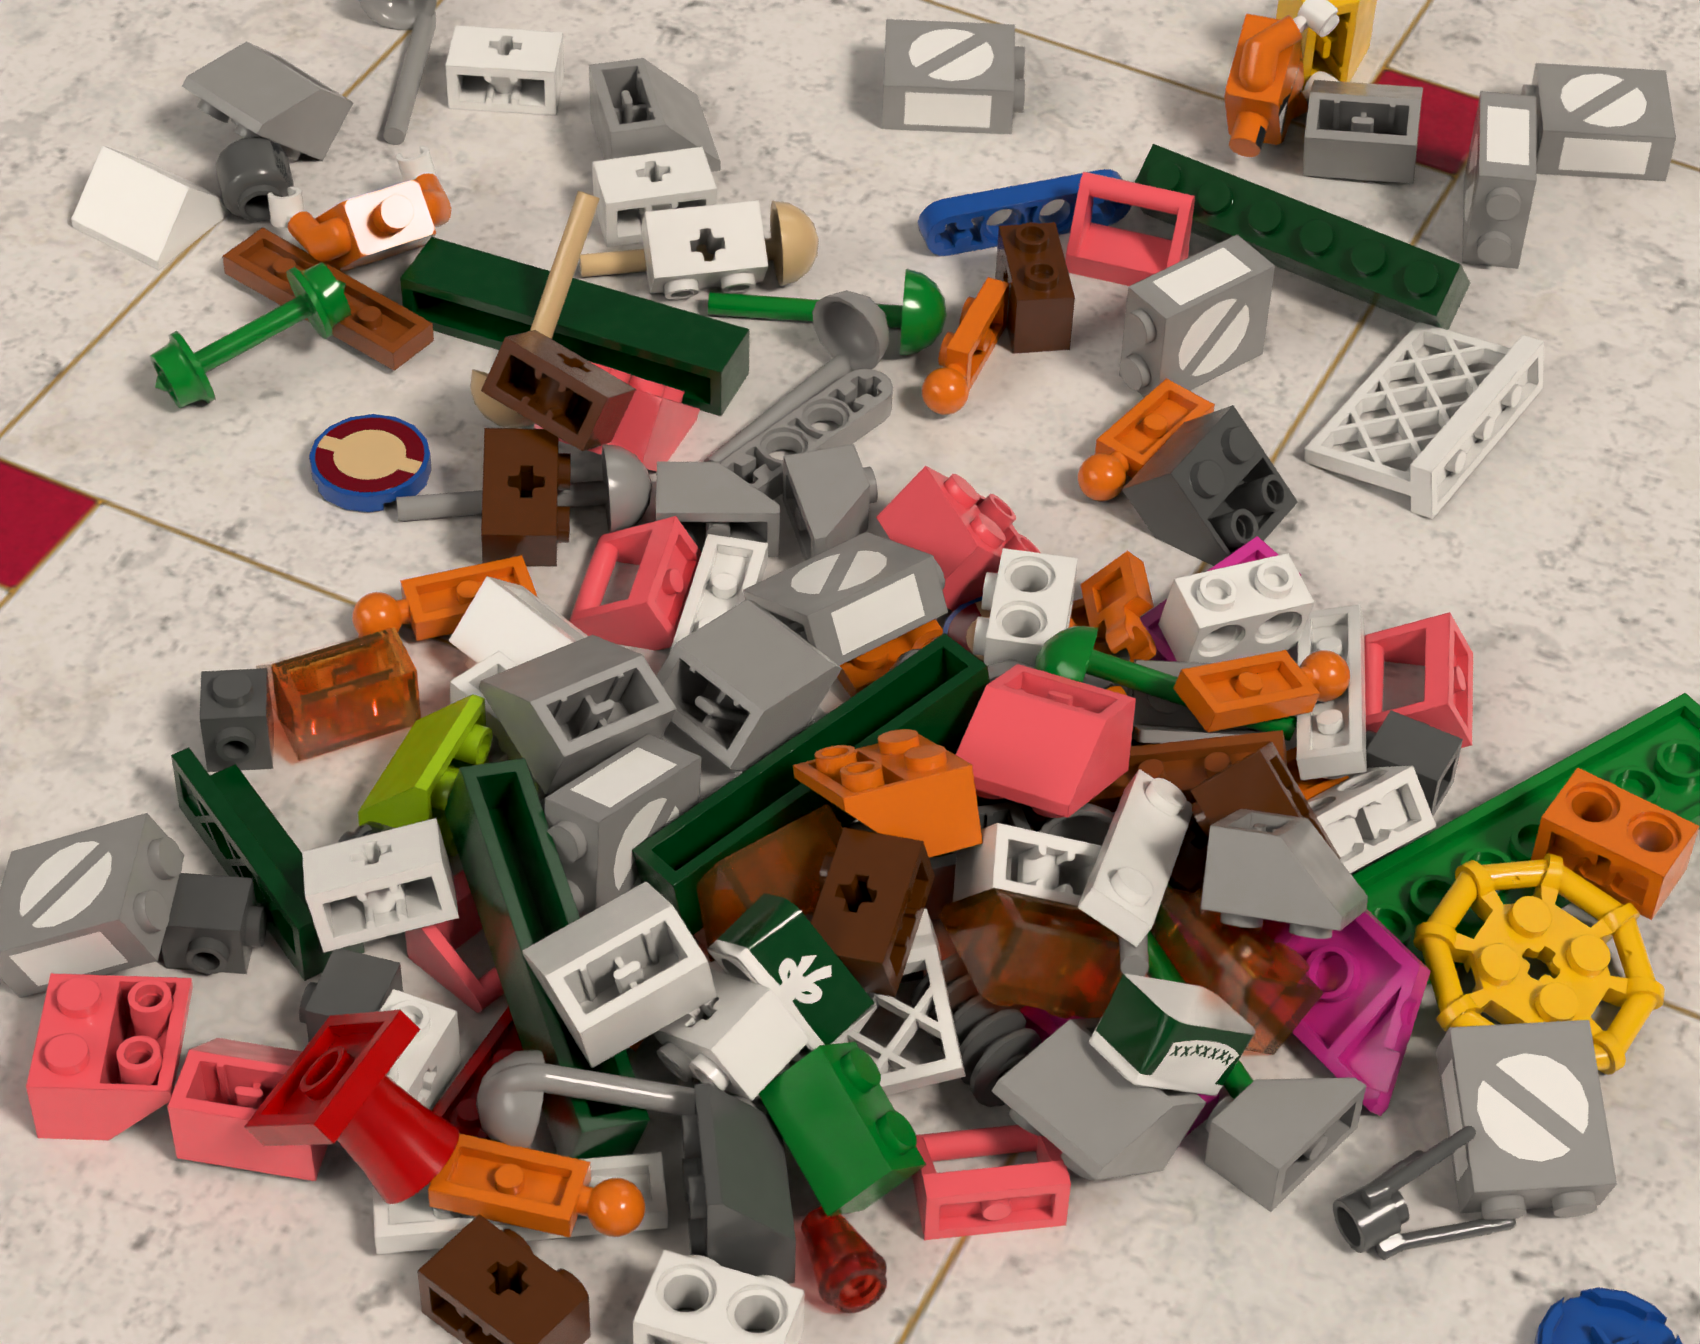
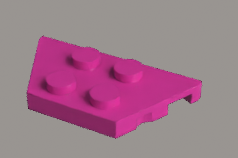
M1368 909L1341 931L1333 930L1332 937L1327 939L1297 936L1289 932L1290 923L1263 919L1262 927L1258 928L1231 926L1222 929L1215 926L1206 930L1200 939L1337 1078H1356L1364 1083L1366 1090L1363 1105L1370 1112L1381 1116L1388 1109L1431 970Z

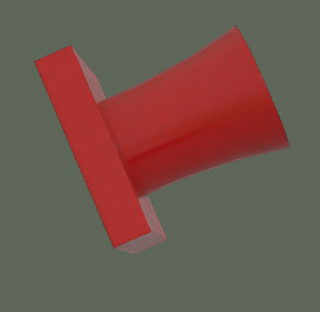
M402 1010L330 1015L244 1126L264 1146L334 1144L337 1140L362 1169L383 1201L387 1204L405 1201L429 1184L449 1161L459 1140V1130L456 1126L425 1107L387 1075L420 1030Z

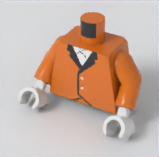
M1306 0L1300 7L1298 16L1293 19L1289 15L1283 19H1275L1246 14L1224 96L1228 133L1231 135L1229 147L1233 152L1245 157H1255L1260 154L1263 143L1273 145L1283 143L1291 120L1308 112L1309 95L1313 81H1338L1330 74L1319 71L1309 78L1304 91H1302L1305 81L1301 33L1309 27L1320 37H1324L1332 32L1340 21L1339 16L1336 15L1338 9L1328 0Z
M426 146L419 147L421 155L415 158H403L401 153L396 155L403 183L341 202L316 218L309 212L304 211L302 190L298 187H288L287 197H278L271 192L267 194L271 224L277 228H288L289 233L314 259L325 262L341 272L425 246L431 237H435V228L449 221L452 209L450 201L436 176L430 151Z

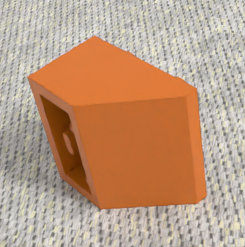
M900 729L889 731L878 736L877 744L857 749L848 745L826 747L815 752L814 760L793 765L795 779L875 832L923 841L929 858L983 844L972 764L949 752L945 747L923 737L915 730Z

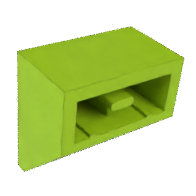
M474 694L469 695L415 721L359 809V826L366 822L374 821L398 828L437 818L447 855L455 857L458 854L444 810L460 767L489 763V751L493 732L486 725L484 697Z

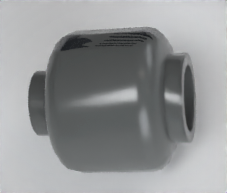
M259 137L240 139L225 148L217 159L216 173L222 202L230 213L242 219L254 222L270 220L267 194L271 192L278 197H287L288 187H294L287 154L279 144L269 139Z

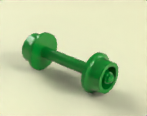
M323 262L306 270H298L296 267L287 270L286 273L295 298L193 353L188 343L178 331L169 334L168 344L150 355L151 362L158 375L155 388L167 391L179 408L198 400H204L208 404L216 400L205 373L300 321L308 318L311 325L323 339L331 337L333 335V327L351 315L349 303L344 295L346 283L335 279L332 272Z

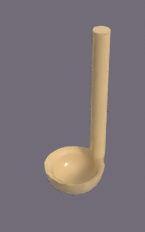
M581 191L577 192L530 331L537 330L552 339L600 198ZM472 369L471 393L475 405L485 418L498 426L518 429L534 424V422L483 393L481 389L488 373Z
M772 201L770 209L771 238L764 239L767 260H773L778 284L783 286L798 281L810 271L817 258L819 238L814 223L803 210L788 202ZM697 245L696 251L702 252L704 261H713L715 254L708 253L706 245ZM644 249L581 254L579 258L581 277L647 271Z

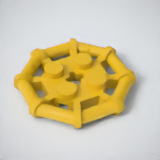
M1547 853L1544 859L1485 865L1470 860L1457 867L1455 871L1456 880L1427 922L1421 923L1415 928L1413 941L1415 947L1422 951L1426 967L1431 970L1429 978L1440 1012L1436 1021L1446 1032L1449 1027L1495 1025L1481 1016L1482 1012L1501 1024L1590 1020L1598 1070L1606 1075H1611L1623 1068L1626 1063L1625 1053L1651 1012L1663 1005L1665 993L1664 986L1655 979L1636 921L1640 913L1632 903L1623 905L1564 866L1561 856ZM1535 887L1533 896L1521 897L1513 904H1503L1496 893L1498 890ZM1557 895H1561L1597 919L1598 922L1591 928L1555 905ZM1470 907L1484 922L1474 939L1457 933L1455 930ZM1611 939H1614L1626 978L1610 976L1607 965L1610 962L1611 955L1606 943ZM1524 958H1536L1544 962L1551 971L1552 977L1544 974L1539 980L1532 978L1527 973L1530 964ZM1454 962L1464 963L1467 973L1472 969L1476 982L1472 993L1463 995ZM1601 1000L1621 1007L1607 1030H1603L1591 1018Z

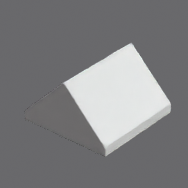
M102 146L73 214L72 225L73 228L160 270L229 215L230 212L223 204L221 196L146 160Z

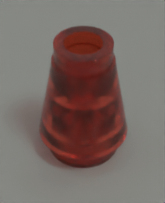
M822 1207L811 1211L802 1221L801 1232L805 1237L820 1297L823 1301L833 1305L838 1311L843 1313H857L868 1309L883 1296L887 1287L885 1276L887 1265L884 1258L842 1214L828 1217Z

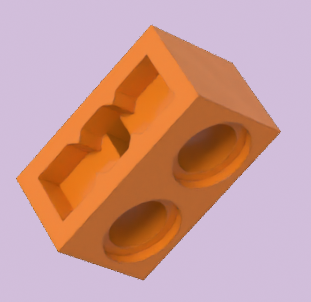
M1577 768L1541 817L1531 860L1544 859L1547 853L1561 856L1564 866L1623 905L1632 903L1640 915L1652 920L1687 870L1699 825L1678 816L1672 811L1665 810L1609 781H1605Z

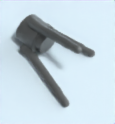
M1466 1126L1426 1152L1422 1150L1415 1151L1371 1183L1335 1200L1333 1203L1334 1218L1342 1236L1350 1247L1359 1253L1375 1247L1380 1258L1386 1260L1407 1249L1513 1229L1516 1225L1515 1219H1479L1403 1234L1400 1233L1401 1225L1409 1221V1210L1399 1189L1474 1139L1476 1136L1475 1128Z

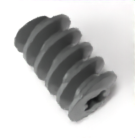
M969 951L956 953L942 960L941 963L966 1075L961 1077V1080L965 1084L970 1085L972 1094L980 1104L988 1107L1004 1105L1006 1103L992 1092V1089L1003 1075L1038 1047L1042 1041L1035 1030L1025 1028L1027 1021L1020 1010L1010 1009L1012 1002L1005 991L996 989L997 982L990 972L981 970L982 963L976 953ZM928 973L915 986L911 994L913 1009L930 987ZM934 1006L928 1017L938 1022ZM927 1032L936 1045L941 1046V1052L945 1056L942 1040Z

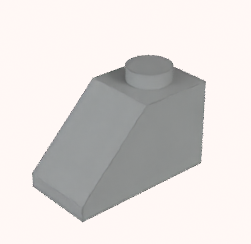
M854 444L783 456V502L805 560L868 530L869 504L877 502V483L873 469L871 467L863 468Z
M657 462L656 521L677 516L701 552L707 534L768 543V557H779L780 505L719 462Z
M1356 1078L1255 1079L1235 1099L1231 1096L1223 1098L1209 1115L1205 1125V1130L1209 1133L1204 1164L1272 1212L1357 1129L1366 1085Z

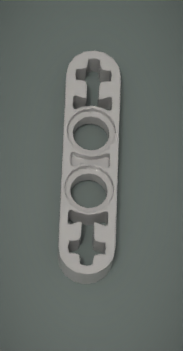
M873 369L854 370L726 457L720 464L749 484L752 483V486L774 500L783 494V460L775 459L769 454L782 449L803 453L853 444L890 416L893 396L891 379L884 373ZM818 421H831L837 423L840 427L831 431H821L813 428L811 425Z

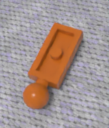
M987 277L976 298L968 297L965 301L958 329L955 333L948 332L940 347L938 364L944 368L932 371L925 378L922 385L923 400L933 412L942 415L953 414L959 411L967 402L971 387L1006 328L1010 283Z
M1166 378L1096 439L1095 454L1088 457L1081 464L1078 471L1080 489L1087 497L1095 501H1108L1115 498L1124 488L1126 475L1133 478L1184 422L1214 412L1215 404Z
M520 555L400 580L401 600H396L382 592L369 593L356 603L353 609L352 621L358 634L371 642L387 641L399 632L402 625L411 623L416 641L453 634L487 576L522 585L536 597L538 596L523 556Z
M1282 650L1181 669L1173 689L1208 733L1310 713L1313 711L1317 701L1328 702L1335 700L1346 691L1350 682V670L1346 661L1339 654L1332 651L1320 650L1313 652L1303 660L1299 667L1288 652Z
M460 1133L452 1156L431 1181L428 1188L429 1207L474 1217L480 1214L488 1220L569 1238L573 1232L578 1215L588 1216L591 1225L601 1234L609 1237H622L633 1232L640 1225L645 1214V1200L641 1191L635 1184L626 1179L610 1178L600 1182L595 1187H590L591 1162L524 1147L509 1146L505 1143Z

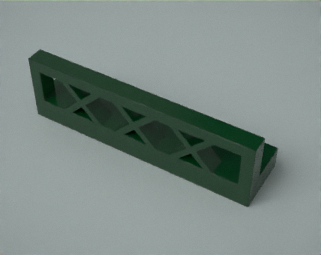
M189 747L172 754L171 759L181 811L228 876L253 878L256 904L267 909V930L303 980L306 981L323 973L333 950L323 953L305 898L302 852L236 764L209 775ZM364 942L341 948L358 953L365 952Z

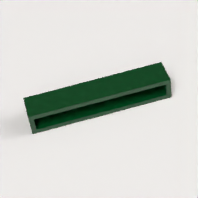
M1156 144L1152 145L1135 180V183L1194 195L1195 202L1191 233L1216 243L1238 235L1276 267L1416 323L1422 322L1449 330L1470 285L1462 265ZM1139 207L1146 215L1174 226L1176 224L1177 215Z
M431 237L400 277L402 306L433 323V331L500 350L505 337L530 331L550 271ZM576 278L572 279L552 340L582 358L684 391L681 403L718 416L723 415L749 374L750 329Z
M943 633L632 849L641 884L648 882L668 900L693 936L838 833L843 827L856 820L795 779L793 765L814 760L815 752L826 747L848 745L857 749L877 744V738L881 734L900 729L915 730L923 737L952 752L959 747L984 689L990 683L987 665L947 634Z
M521 758L460 767L444 812L523 1051H541L545 1064L635 1078L626 1049L591 1068L523 955L522 950L580 919L554 840L547 832L549 826L526 759ZM544 1093L542 1109L557 1154L570 1158L587 1159L632 1155L650 1120L646 1109Z

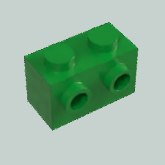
M856 1042L819 1045L775 1078L759 1093L766 1109L828 1217L865 1210L926 1166L916 1147L917 1138L914 1129L901 1113L895 1111L880 1085L881 1075L877 1065L866 1052L859 1049Z

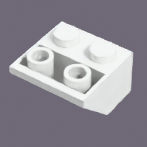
M648 882L640 884L522 950L526 961L591 1068L717 997L707 958L673 905Z

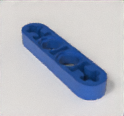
M1111 169L1088 172L1123 180L1118 172ZM1083 173L935 201L928 205L920 214L918 219L919 231L929 250L939 256H950L997 247L999 226L1019 225L1029 222H1055L1059 235L1070 233L1079 184ZM1094 197L1091 222L1106 226L1117 223L1127 215L1132 205ZM1065 200L1063 206L1057 212L1051 215H1039L1041 209L1050 201ZM1003 209L1012 210L1011 215L1004 222L998 225H987L988 219L995 212Z

